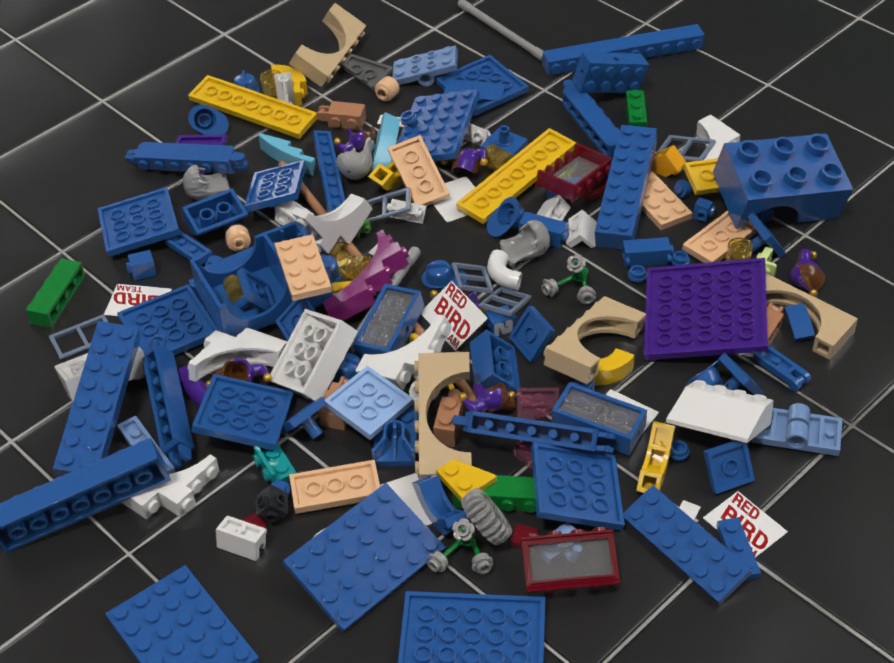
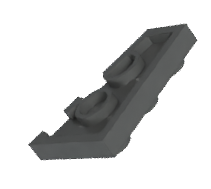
M350 54L342 64L345 71L374 92L376 84L382 78L390 76L393 72L392 66L354 54Z

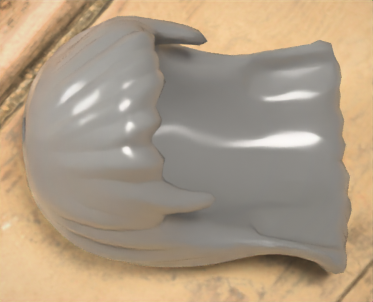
M370 137L366 139L362 152L358 153L356 148H353L351 151L341 153L336 158V166L345 178L359 180L371 170L373 163L371 151L374 148V141Z
M197 165L191 166L183 176L184 190L194 200L200 201L230 189L225 174L203 175L200 174V171H204L205 168H198Z
M530 220L519 229V231L523 230L520 234L500 241L501 250L507 253L509 257L507 263L510 267L516 266L517 262L539 257L547 251L550 244L548 229L542 222Z

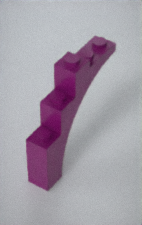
M383 230L376 233L378 237L377 249L367 267L349 285L323 301L329 316L344 321L374 305L375 299L373 296L376 295V292L382 290L384 284H393L390 278L393 276V273L409 265L406 259L409 257V254L405 247H400L398 242L394 243L390 234L386 236Z

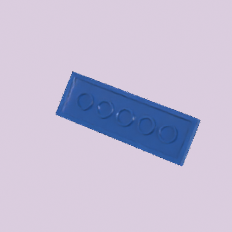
M653 485L623 513L624 520L719 605L752 574L748 566Z

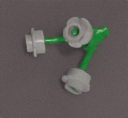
M579 254L570 256L567 260V268L569 271L574 272L573 275L558 282L554 279L543 280L542 292L549 297H553L558 293V286L575 280L577 282L581 281L583 285L577 294V299L581 303L590 304L596 299V292L592 287L587 286L588 268L585 267L586 262Z
M460 519L459 522L453 524V536L457 541L443 554L436 551L428 555V559H430L427 562L428 567L433 572L442 573L448 565L446 558L459 545L471 546L476 555L472 559L473 571L485 574L493 566L492 557H489L487 553H480L474 539L475 527L468 519Z

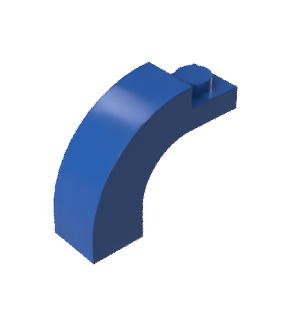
M429 475L412 482L425 514L441 534L445 535L452 532L453 524L459 522L460 519H468L463 510L454 508L450 503L438 475Z

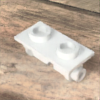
M291 72L275 74L277 98L294 105L295 98Z
M469 123L464 140L481 146L492 134L486 129Z
M392 199L391 204L388 203L386 209L392 212L406 207V202ZM411 203L410 211L390 217L423 224L426 206Z

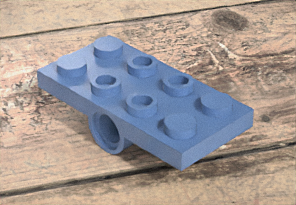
M456 45L448 46L440 50L429 51L425 54L394 61L392 78L399 85L418 80L422 86H430L434 83L436 75L457 70Z
M801 403L791 405L789 410L773 408L771 424L752 439V443L839 456L842 418L810 414V408Z

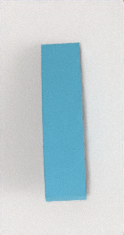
M386 112L382 116L381 127L377 132V140L372 152L373 163L370 171H373L379 163L386 167L392 161L388 147L396 145L400 119Z
M261 133L258 135L260 149L279 162L286 161L287 164L305 160L307 165L305 173L314 176L317 172L315 158L303 155L302 149L291 147V141Z

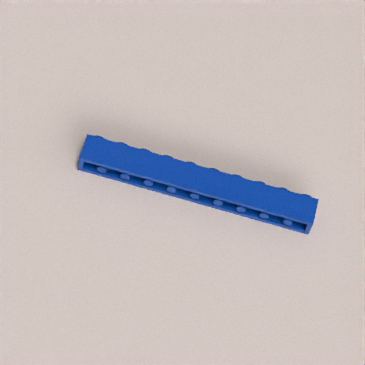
M695 24L543 51L542 65L547 75L551 76L576 71L582 52L641 53L646 59L703 48L705 34L699 25Z

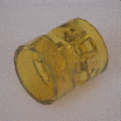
M277 70L263 72L260 77L263 94L278 99L274 75L281 74V72Z
M490 144L485 148L488 152L486 158L488 163L486 166L491 169L493 168L495 171L514 157L513 154L502 150V148L495 144Z
M741 237L731 239L727 245L725 261L751 259L752 243Z
M343 256L339 262L340 276L344 280L356 279L372 258L370 256Z

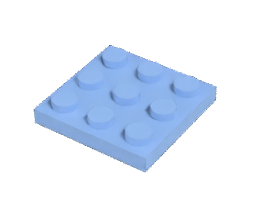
M366 366L326 398L324 406L371 440L384 429V425L387 422L395 420L413 405V398L372 368Z

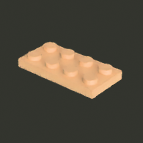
M421 135L388 147L390 157L405 187L411 188L413 203L427 206L450 197V193Z
M653 171L650 172L642 211L660 230L692 219L693 213Z
M726 211L683 244L682 250L703 263L720 262L758 231L750 220L742 229H736L729 211Z
M313 234L275 243V249L293 301L332 292V287Z
M375 460L289 474L295 514L359 503L380 487Z

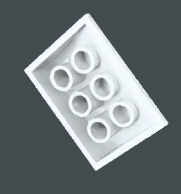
M305 309L271 372L272 379L270 382L311 401H315L320 397L323 398L358 331L342 320Z
M138 347L129 381L133 379L139 380L146 376L142 359L145 355L140 347ZM88 353L54 366L72 402Z
M696 380L685 387L666 418V423L748 443L771 424L774 400L767 399L764 395L746 394V391L728 390L722 385L712 386L707 385L705 381Z

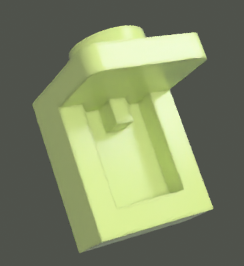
M765 247L763 252L757 255V258H765L766 273L775 277L777 265L771 262L773 249Z

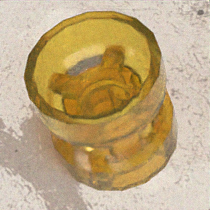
M336 242L329 254L321 252L333 257L336 261H341L346 256L348 248L346 244Z
M231 275L224 279L223 288L227 293L228 299L236 302V300L244 295L238 276Z

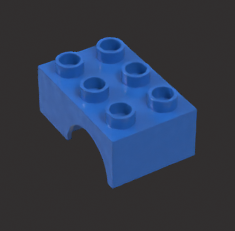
M827 134L724 143L713 170L714 178L736 229H742L749 221L748 216L753 212L756 215L766 209L778 206H788L798 211L797 222L836 219L840 217L853 191V187Z
M296 221L256 235L254 247L249 256L232 269L220 272L210 271L200 265L197 257L190 260L196 293L220 332L237 337L246 328L258 330L271 324H277L275 321L293 302L275 249V243L308 236ZM320 253L322 262L324 264L326 273L328 275L332 287L330 266ZM242 267L269 284L275 304L265 311L254 303L249 305L246 310H242V308L240 309L237 306L236 300L244 295L237 275V271ZM333 290L330 293L308 297L307 299L312 307L316 309L319 305L324 304L323 301L333 296Z

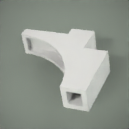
M711 114L698 121L696 135L699 138L716 140L715 145L704 160L718 158L724 143L740 141V134Z
M350 194L344 203L327 214L312 216L309 212L295 207L291 214L297 219L296 222L306 228V233L309 235L313 234L319 252L323 251L329 254L336 242L340 244L342 242L346 244L351 243L373 208L364 198Z
M438 314L430 327L413 342L384 354H364L355 371L359 373L366 366H369L403 391L410 381L411 375H419L415 373L414 361H418V353H439L452 327L444 315Z
M246 328L237 337L215 330L205 339V349L188 363L189 380L197 382L203 376L221 369L229 359L235 357L243 358L250 364H264L274 367L287 341L250 328Z
M210 454L190 468L169 474L171 481L121 503L145 519L157 512L160 506H164L179 517H182L196 504L194 495L199 493L203 486L214 479L220 472L217 458Z

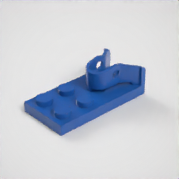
M413 401V405L395 420L387 422L384 425V429L374 437L372 459L375 460L376 466H415L417 454L415 453V441H417L415 420H418V413H415V401Z

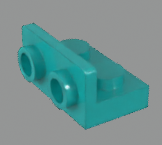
M277 444L275 451L269 449L261 451L259 447L254 446L255 455H253V460L257 467L261 466L265 481H270L271 484L276 481L289 482V474H295L296 471L279 444Z

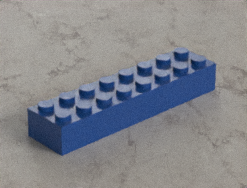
M621 125L595 228L596 247L622 249L623 240L635 239L657 145V128Z
M103 321L97 322L54 462L53 471L56 478L94 463L98 459L107 457L140 343L138 327Z
M152 439L142 440L133 446L119 450L108 457L98 459L94 463L78 468L69 474L57 477L53 481L37 486L30 491L0 503V548L5 553H8L171 481L165 461Z

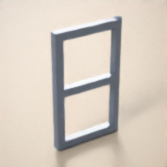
M669 135L657 152L666 149L672 140L685 141L687 143L679 152L686 161H701L708 155L716 140ZM693 142L709 144L699 158L683 156Z
M407 187L366 200L369 204L383 201L382 215L369 218V222L410 211L411 188ZM406 193V207L387 213L388 199Z
M452 263L460 290L493 294V287L485 266ZM458 268L482 271L483 276L459 274ZM461 279L483 281L486 283L487 288L462 285Z
M499 287L493 294L479 303L478 306L512 316L530 301L532 296ZM503 292L523 299L520 302H515L498 297L497 295ZM494 300L514 307L511 310H506L487 303Z
M100 315L49 335V339L59 359L61 360L89 349L91 343H88L81 329L98 321L108 322L105 315ZM77 331L84 346L62 354L55 339Z

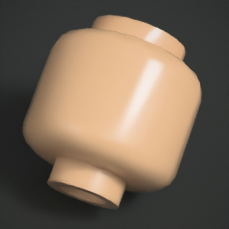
M386 76L376 84L375 93L379 99L390 101L399 93V84L394 78Z
M233 225L227 230L225 235L229 249L234 252H241L249 247L250 234L247 228L242 225Z

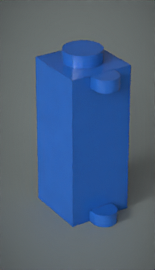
M525 211L519 222V229L530 220L542 222L548 229L550 236L549 245L561 248L563 242L569 236V225L564 221Z
M668 237L623 240L622 257L625 267L661 265L672 262L671 256L674 254L673 245H670Z

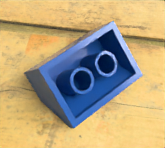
M233 188L182 207L184 222L191 234L196 236L248 217L246 209Z
M485 330L470 342L474 384L480 383L484 389H487L498 383H503L508 392L514 391L516 394H519L521 387L515 347L490 331Z

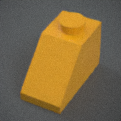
M672 145L654 154L651 172L653 171L664 177L671 174L676 175L682 171L681 167L686 161L677 148Z

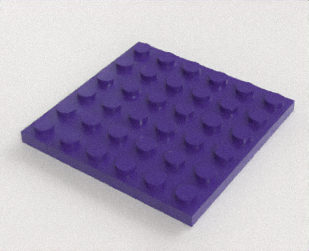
M765 258L647 268L645 360L768 351Z

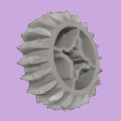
M475 488L472 491L470 490L461 499L464 512L477 530L491 544L498 546L512 534L511 526L505 515L481 489Z

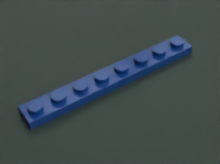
M314 130L313 140L327 211L329 213L345 202V196L339 169L335 162L336 154L331 131Z

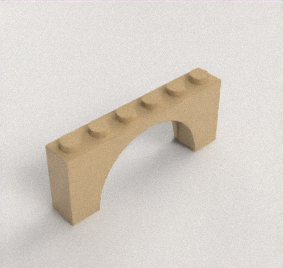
M336 3L327 12L322 22L335 34L339 43V51L332 54H324L301 45L289 62L291 66L321 87L325 82H330L346 60V57L350 55L365 34L363 30L366 25Z
M766 273L767 304L772 302L774 304L791 306L804 303L809 317L815 323L818 330L812 351L831 360L854 334L858 318Z
M604 296L600 301L595 302L590 310H586L580 319H576L571 327H567L561 336H557L551 345H547L544 350V365L588 384L597 375L600 358L586 350L579 340L595 333H616L635 338L643 330L646 313Z
M469 352L418 353V361H414L415 373L419 374V380H415V393H419V400H415V413H419V420H415V433H419V440L415 441V453H419V461H415V474H419L420 479L429 475H436V470L452 459L472 466L470 452L456 451L442 444L432 434L427 423L428 408L435 395L449 384L470 379Z

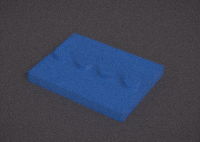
M305 160L255 172L244 204L246 211L250 212L266 207L272 208L281 203L298 199L307 166Z

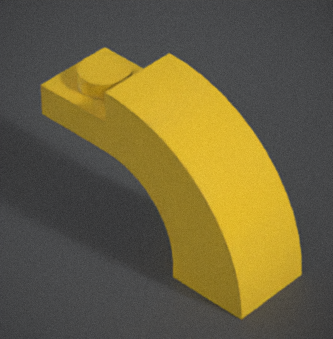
M271 65L274 88H276L275 74L291 72L296 106H301L302 99L305 98V95H308L305 76L290 66Z
M393 161L386 167L379 163L368 176L370 180L385 190H392L403 182Z
M616 348L611 355L600 359L597 375L593 378L594 385L612 384L625 378L633 370L635 355Z
M653 422L647 454L640 470L636 491L645 493L652 485L659 491L661 490L671 454L676 426Z

